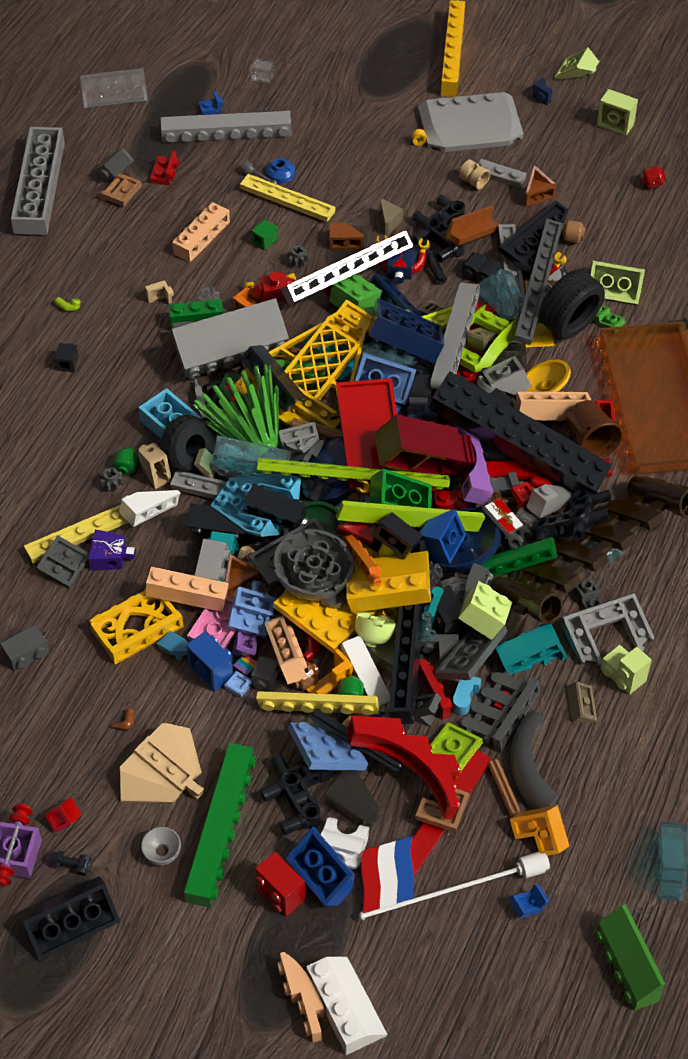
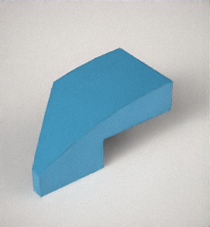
M170 631L157 642L160 650L170 655H175L177 660H181L182 657L187 655L186 645L189 642Z

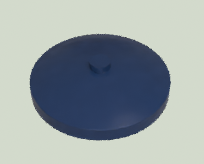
M335 437L324 440L317 458L310 457L308 462L346 466L343 438ZM330 477L324 480L332 490L322 501L329 504L346 499L357 490H349L348 480L342 481L338 480L337 477Z
M478 508L456 510L483 513L485 519L479 532L465 531L466 537L450 564L432 561L433 565L438 564L442 570L448 572H463L471 570L473 563L482 565L494 555L501 541V531L484 510Z

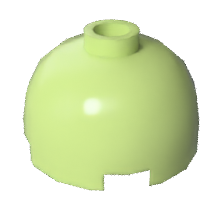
M360 612L357 614L355 621V631L365 641V645L376 647L377 644L388 642L395 631V620L383 615L377 617L370 616L371 613Z

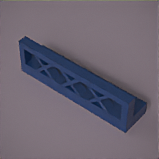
M377 274L373 275L369 283L374 284L375 287L382 291L381 300L409 310L420 317L423 316L387 277Z

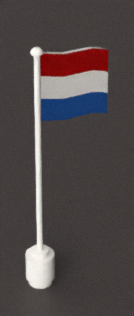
M412 836L363 850L361 871L364 886L363 912L359 914V918L365 920L366 917L515 872H518L520 876L523 875L525 879L543 874L546 870L550 869L549 860L545 852H536L519 857L516 868L413 898L414 873L410 853Z

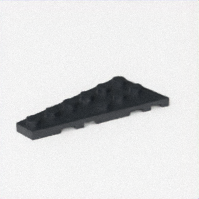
M555 200L499 247L498 252L531 275L546 219L563 223L569 209Z

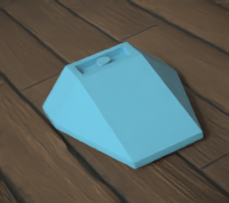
M282 474L230 477L212 502L211 507L246 533L261 537L279 535L283 529L282 526L272 523L269 519L244 512L243 501L253 484L263 485L273 492H281L286 497L299 500L300 477Z

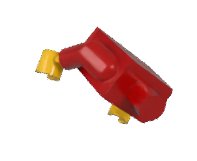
M272 272L270 275L260 277L259 282L255 286L254 282L244 283V289L248 287L250 294L258 298L259 303L275 298L278 303L286 301L281 289L297 280L295 273L285 275L284 272Z

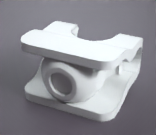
M328 817L321 833L322 837L349 868H359L363 850H365L368 841L369 827L360 825L353 834H343L337 829L338 819Z

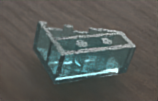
M500 269L478 283L480 294L502 319H506L510 323L516 319L518 322L524 302L512 272Z
M660 822L658 832V862L660 865V873H658V880H660L658 899L684 902L688 883L687 826L680 823Z

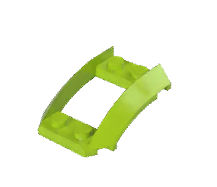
M486 304L475 310L471 325L476 323L498 334V336L483 357L465 348L463 349L459 364L473 372H479L482 368L488 369L492 367L501 352L513 341L518 324L516 319L510 323L506 319L486 311Z

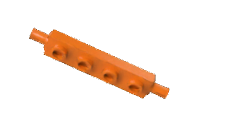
M353 535L343 536L342 540L346 543L347 549L353 555L355 563L371 585H381L379 565L374 563L372 556L368 555L366 548L362 547L360 540H356Z

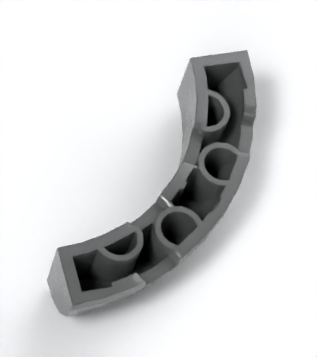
M535 711L527 712L514 733L509 756L510 772L515 788L520 792L525 804L531 810L556 805L558 796L542 779L534 763L532 745L538 733L542 730L544 715Z

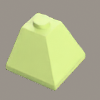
M586 48L566 58L554 78L558 80L582 77L586 74L590 75L595 72L599 61L591 50Z

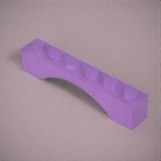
M448 421L446 425L458 428V433L461 435L471 436L474 449L475 464L469 468V474L461 486L464 501L485 505L493 494V488L491 487L480 439Z

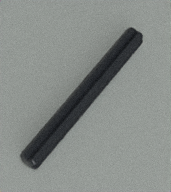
M319 709L312 713L311 720L349 743L346 726ZM354 746L394 772H398L403 765L397 759L382 752Z

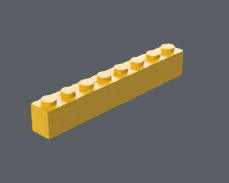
M450 0L441 96L457 97L465 1Z

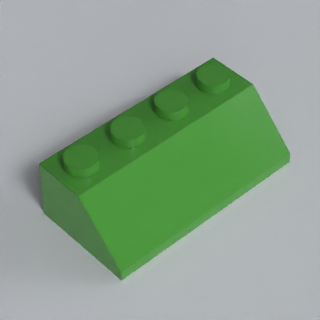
M624 904L598 923L595 935L598 943L603 944L606 950L605 957L608 963L612 964L615 969L614 975L617 982L622 984L625 990L624 996L627 1003L632 1004L635 1011L659 1002L665 982L626 904Z

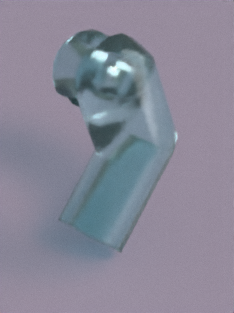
M423 612L422 637L425 640L432 641L436 636V632L432 630V614L430 612Z

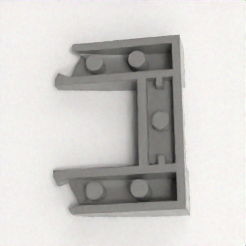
M635 593L565 616L560 621L562 629L581 664H584L585 661L596 662V666H601L602 658L590 630L621 620L635 648L638 647L643 651L645 648L642 645L646 640L652 641L654 639V635Z

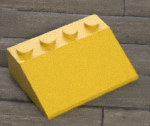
M428 551L410 553L405 559L399 555L373 558L374 563L379 565L381 571L379 578L382 583L379 586H372L354 561L352 577L346 583L347 601L352 613L431 602Z

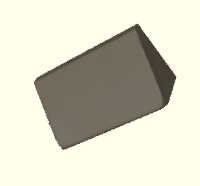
M575 681L567 688L571 721L573 723L596 722L597 716L592 686Z

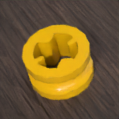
M417 129L412 132L411 137L415 145L420 146L426 143L427 137L424 130Z

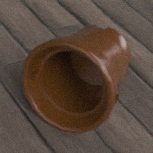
M584 400L576 404L577 408L574 411L572 409L568 411L565 417L566 425L569 427L578 445L600 458L607 457L619 447L623 439L621 426L609 418L594 401Z

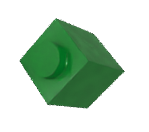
M263 220L251 230L252 243L266 250L278 240V227L267 220Z

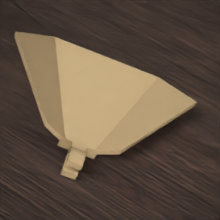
M162 723L134 750V753L120 766L121 802L175 803L185 789L196 800L203 795L204 789L193 781L202 772L190 728Z

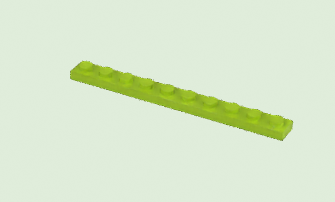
M258 458L257 470H261L262 473L270 474L272 471L280 472L282 475L297 473L302 477L318 475L322 479L337 477L338 480L347 481L351 478L357 479L356 481L368 482L374 474L381 470ZM389 470L431 484L434 489L442 490L444 487L449 488L450 485L448 475Z

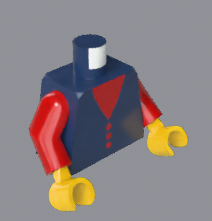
M379 235L377 237V244L380 243ZM422 238L419 240L420 252L417 248H409L380 262L381 268L387 272V277L393 278L396 284L403 283L404 279H412L413 274H417L424 267L427 254L425 251L430 247L429 241L427 240V245L422 246Z

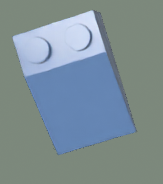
M363 352L354 381L392 378L395 402L405 405L416 369Z

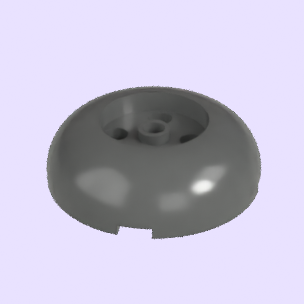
M308 529L296 535L292 533L281 541L275 551L274 570L278 581L288 592L302 599L324 600L331 598L346 587V583L353 574L354 559L347 549L346 543L339 537L326 531ZM325 563L329 568L322 567V564ZM339 579L342 580L339 585L336 584L334 589H331L329 592L324 593L321 591L331 584L337 583Z

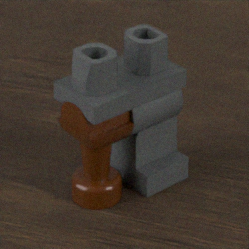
M509 472L508 476L499 478L490 477L493 494L485 505L500 498L507 506L514 505L517 507L518 502L510 492L512 487L520 485L516 472ZM474 503L473 508L482 509L485 505Z

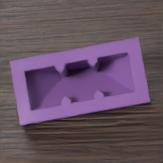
M237 631L231 655H255L257 636Z

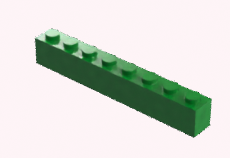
M232 743L228 745L185 888L184 896L186 903L211 908L213 900L216 901L218 898L219 887L217 885L219 881L223 880L225 872L223 864L224 861L228 862L230 856V849L228 847L230 842H234L236 834L234 826L235 823L239 824L241 818V811L239 809L246 801L245 788L250 786L252 778L250 771L251 768H255L257 756H254V748Z

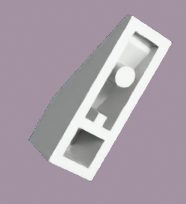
M178 490L151 491L127 495L121 501L119 513L134 527L177 506L180 492Z

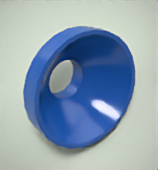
M277 158L267 165L266 177L276 180L277 184L288 183L295 177V167L290 161L284 158ZM284 164L283 167H277L276 165Z

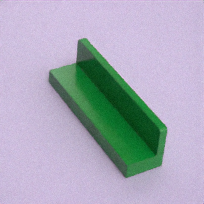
M553 537L493 555L481 566L487 568L494 578L557 558L555 541Z

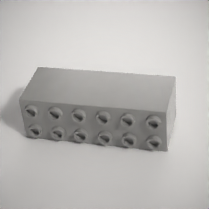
M276 298L172 329L173 342L185 379H196L200 377V374L204 373L213 374L217 372V369H229L234 367V364L240 362L244 364L240 358L250 346L263 345L270 352L289 341Z

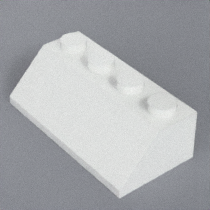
M325 957L306 966L307 975L320 995L324 1012L346 1055L387 1036L347 957Z

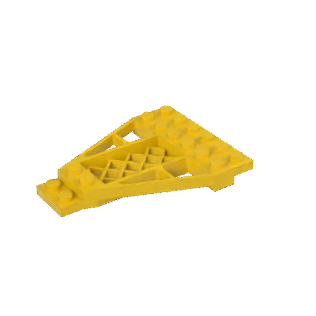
M346 299L338 311L328 316L324 322L269 352L272 357L281 353L292 361L285 372L291 379V374L301 373L302 380L293 382L296 385H303L304 390L300 387L298 388L306 396L304 401L296 402L289 412H284L279 406V422L291 428V423L296 418L338 429L341 424L340 417L330 420V415L336 413V411L320 400L330 388L336 389L337 382L335 381L352 360L355 361L350 382L354 381L372 315ZM323 335H331L333 341L324 342ZM312 336L297 356L287 351L290 347ZM345 344L348 346V350L339 351L338 345ZM335 346L336 352L326 353L325 347ZM322 347V354L313 355L312 348ZM340 356H346L341 362ZM337 357L338 363L328 364L327 358ZM324 358L325 365L315 366L314 360ZM302 361H312L313 367L303 368ZM246 367L244 371H246L249 383L254 385L257 395L258 386L256 378ZM329 369H336L330 376ZM326 370L327 376L318 378L317 371ZM314 371L315 378L305 379L304 373ZM241 376L235 386L240 396L243 397L244 394L248 393ZM319 382H325L320 389ZM316 383L317 390L307 391L306 384ZM319 436V440H323V441H324V440L330 439V438H326V437Z

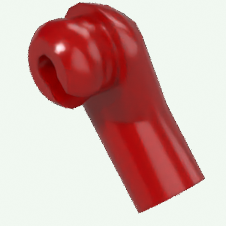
M533 476L528 482L535 489L545 484L552 485L547 478Z
M310 635L306 637L309 649L303 653L304 659L308 662L320 652V643Z

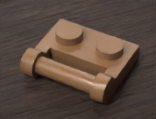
M119 173L98 196L102 201L108 200L125 206L140 189L141 181Z

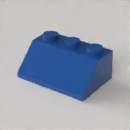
M312 827L286 859L325 906H339L352 891L355 874L316 828Z

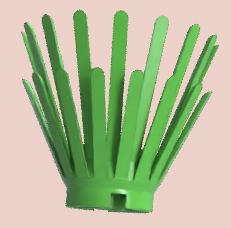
M267 364L264 365L265 378L264 376L260 377L258 366L254 367L258 386L257 395L254 385L249 383L246 371H241V376L248 393L243 396L246 405L230 377L226 379L243 414L234 401H230V403L227 401L216 385H213L212 388L220 398L219 403L224 410L218 408L205 393H202L201 396L208 403L206 407L198 400H194L197 405L193 404L195 408L214 423L206 421L209 423L206 424L207 426L246 452L247 456L253 459L268 454L267 451L272 448L274 450L281 444L278 436L279 388L276 385L273 394L271 365L267 368Z

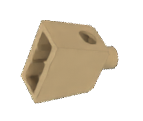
M156 443L142 445L138 450L141 467L154 488L157 489L170 483L172 479L167 455Z

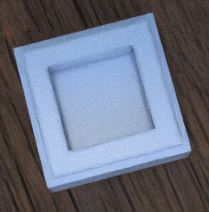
M235 671L224 686L226 690L242 698L252 686V679Z

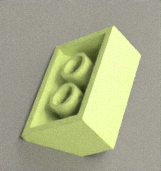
M593 261L591 276L603 285L606 299L634 304L639 303L645 273L644 269Z

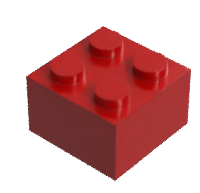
M276 852L255 868L257 892L263 898L267 897L271 901L272 907L278 913L282 912L287 917L305 901V881Z

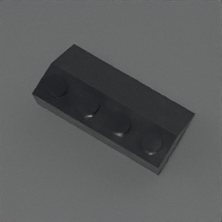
M100 876L18 914L39 961L121 922L106 884Z

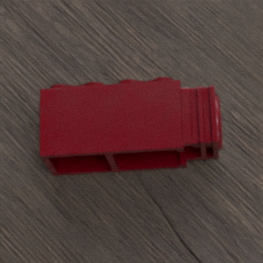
M395 415L374 432L379 465L381 467L406 472L448 474L449 476L458 477L475 464L471 436L461 435L458 433V428L450 427L449 425Z

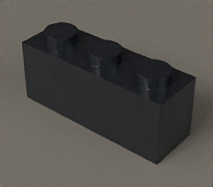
M253 484L243 501L244 512L269 519L272 523L289 530L298 528L307 514L306 504L301 500L291 499L281 492H273L263 485Z

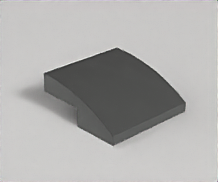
M57 535L37 568L71 587L88 562L90 553Z

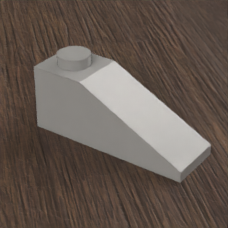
M545 484L532 491L527 508L537 517L542 518L564 506L570 505L572 493L564 487Z

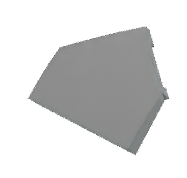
M315 422L279 431L282 447L294 452L305 453L319 440Z

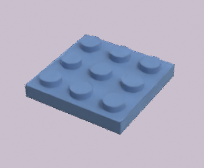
M290 722L288 730L309 769L366 770L368 763L358 748L350 746L348 742L318 723Z

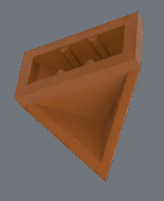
M535 165L526 190L524 204L526 207L555 198L556 183Z
M230 554L225 582L229 583L228 597L233 598V593L238 587L251 589L252 581L260 582V574L256 568Z

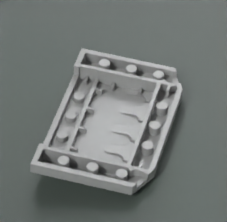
M506 92L430 99L418 105V113L422 128L426 133V144L429 149L432 146L440 148L442 152L500 147L509 146L518 138L520 140L523 139V131L513 98Z

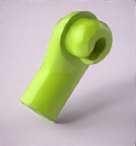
M57 297L54 303L64 311H76L80 308L81 302L77 298H73L71 302H66L62 298Z

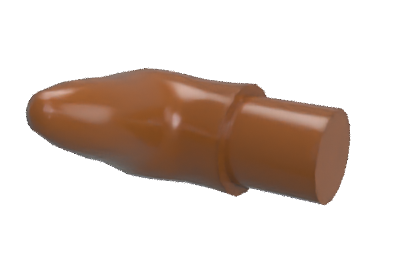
M131 708L126 709L124 721L114 723L111 727L121 730L131 729L135 718L134 710Z

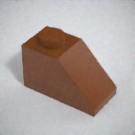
M330 223V250L364 249V235L347 223Z

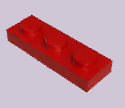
M425 658L419 661L418 673L428 693H437L441 697L437 710L442 720L450 717L452 703L449 697H445L441 681H437L433 666L429 665Z

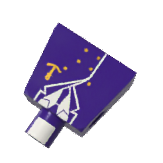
M95 529L89 554L90 570L121 569L124 558L135 559L136 548L126 547L123 535Z

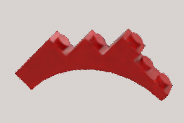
M351 717L347 726L349 745L382 752L409 767L433 792L440 805L443 818L452 819L460 806L459 798H456V783L454 781L459 776L460 765L457 763L455 755L432 754V746L429 745L428 737L405 735V729L401 725L400 718Z

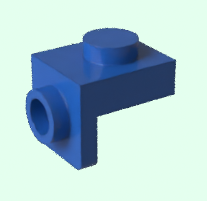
M536 884L529 892L513 895L509 902L518 917L524 918L540 914L549 903V900L540 885Z

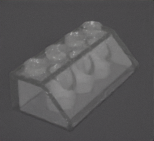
M143 68L80 75L84 108L148 101Z

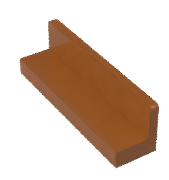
M491 205L452 219L446 238L459 246L497 232L498 225L500 224L491 219L494 207Z

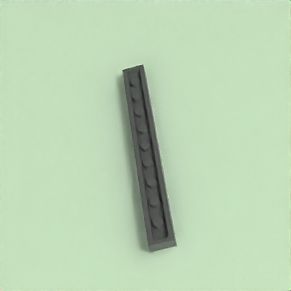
M548 218L545 221L513 339L515 341L531 345L563 223Z

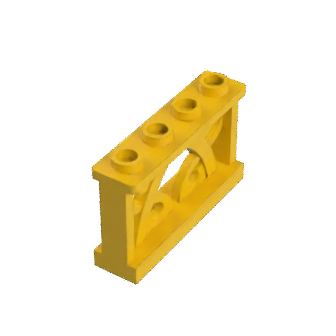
M146 589L89 620L92 633L95 634L110 655L114 664L161 640L170 631L176 632L184 627L182 615L174 608L171 602L146 596ZM155 600H159L160 607L156 611L154 610L155 603L148 605ZM164 608L170 614L169 616H165L161 613L164 610ZM130 615L148 617L142 631L139 632L134 629L123 630ZM106 627L108 631L116 632L107 634L102 632V629ZM116 638L117 644L112 646L108 639Z

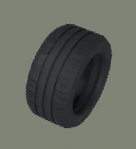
M573 270L565 274L553 285L541 304L539 310L541 323L559 338L569 339L576 336L591 323L599 312L605 298L603 285L584 270Z

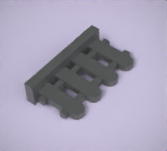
M506 671L503 674L495 672L491 675L492 684L495 686L494 688L485 687L482 689L481 694L485 702L473 703L471 709L475 717H465L461 721L464 730L483 737L484 742L489 743L493 741L494 750L501 753L515 733L521 720L540 694L539 680L531 678L528 682L523 678L520 681L510 677ZM503 688L514 693L511 696L501 692L500 689ZM491 703H498L504 706V708L501 711L494 707H491L490 705ZM481 718H484L494 723L491 726L481 722L480 720Z

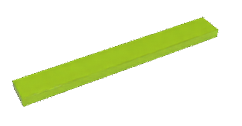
M342 501L336 518L340 521L380 524L382 520L393 512L410 526L424 527L427 520L450 510ZM457 511L465 531L479 532L485 519L483 513Z

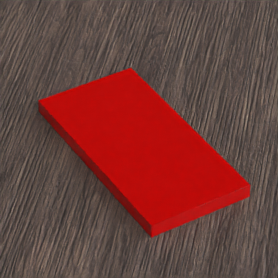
M392 378L336 383L346 466L396 470L379 465L374 433L392 419L393 416L397 415ZM349 478L348 480L350 491L356 490V487L363 489L364 484L356 481L357 479Z

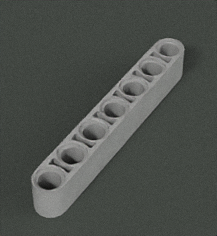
M459 284L444 334V347L436 361L432 374L431 390H438L449 371L454 374L457 373L480 294L479 284Z

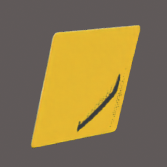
M542 323L536 324L531 345L522 343V347L554 346L552 332Z

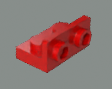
M175 151L172 152L171 158L157 156L150 177L152 184L170 186L172 179L175 178V168L179 166V158H177Z

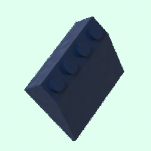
M379 298L376 299L369 325V336L375 341L386 342L388 346L394 349L400 348L408 355H416L424 362L436 363L444 347L442 326Z

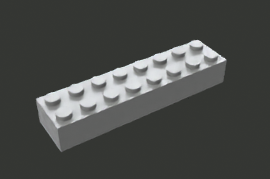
M30 127L11 216L14 234H48L65 144L63 128Z

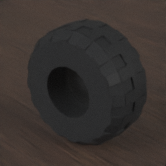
M181 415L168 424L161 436L160 448L167 455L168 464L171 467L184 472H194L199 470L194 465L199 449L206 448L212 455L214 454L216 445L213 429L206 425L209 424L208 422L196 416ZM190 438V440H191V441H190V444H189L188 448L186 449V443H187L188 439Z

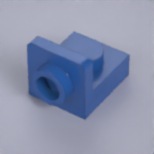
M217 91L213 92L214 99L198 102L202 115L221 113L223 101L222 97L218 96Z

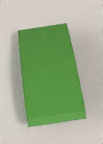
M604 305L601 306L599 312L592 320L597 325L614 333L625 324L624 317L610 313L609 307Z

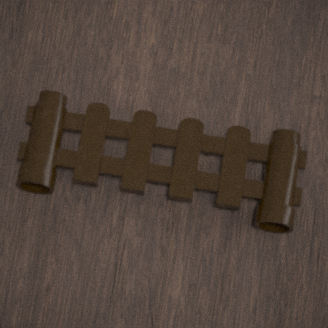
M647 476L632 477L627 485V493L630 497L625 501L614 499L605 505L604 508L608 509L610 520L594 523L591 529L584 533V538L580 541L574 538L571 541L566 539L556 541L557 558L523 568L524 575L518 580L510 577H496L491 582L490 587L512 602L510 608H513L514 612L523 616L528 614L533 619L545 624L556 622L563 611V600L560 595L555 593L557 590L564 593L570 592L581 583L579 578L581 572L585 569L593 572L598 571L609 562L607 556L609 551L613 548L624 551L637 541L635 536L637 530L640 528L652 530L663 522L662 512L664 510L671 511L677 516L688 518V486L675 485L662 479H654ZM642 503H645V504H648L649 506L643 507V506H640V505H641ZM618 521L626 522L620 527L613 526ZM591 541L598 542L592 548L586 547ZM564 561L571 563L564 569L558 567ZM536 582L543 584L539 588L532 586Z

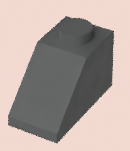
M121 148L105 157L95 171L107 182L121 173L134 159L124 148Z

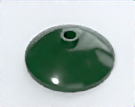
M323 501L305 503L307 514L301 525L316 518L326 532L334 534L342 540V537L336 534L339 520L336 518L338 509Z

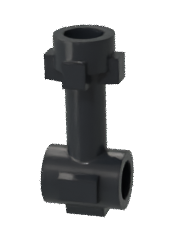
M58 850V852L53 851L50 864L56 868H60V865L74 867L76 874L86 876L87 872L91 870L92 858L86 855H79L78 859L64 856V851Z

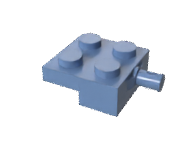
M252 581L251 590L238 587L233 593L227 628L265 638L267 636V629L264 623L268 622L273 615V602L276 600V597L259 593L261 584L259 581Z

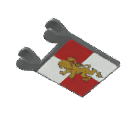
M500 498L482 507L485 513L507 536L511 548L516 549L518 547L514 542L515 540L520 544L523 541H529L526 535L527 532L530 536H534V530L524 526ZM520 531V535L514 533Z

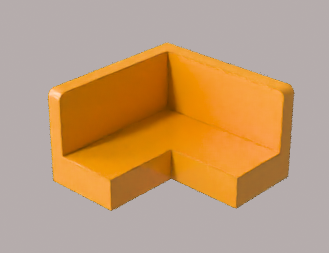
M339 649L334 651V668L332 672L307 688V693L337 695L339 681L347 676H353V664Z
M558 805L523 811L510 818L515 839L534 836L540 853L545 852L546 855L559 854L569 847Z

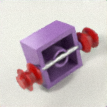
M20 803L12 807V811L15 814H11L9 819L14 824L0 822V887L12 884L9 876L31 878L42 839L39 828L25 826L30 824L28 817L33 815V811L26 804Z

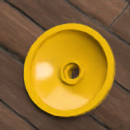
M554 359L534 366L526 373L531 384V388L527 389L526 392H559L570 378L571 370L569 365L563 360Z

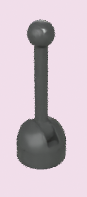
M248 160L243 163L241 172L245 175L254 173L262 179L277 185L276 180H271L255 171V166Z

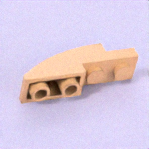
M282 952L280 953V962H277L280 976H285L286 982L283 983L285 995H290L292 1003L298 1002L300 1014H305L306 1022H303L306 1035H311L313 1043L321 1041L322 1036L318 1018L324 1017V1006L320 995L303 968L292 957Z

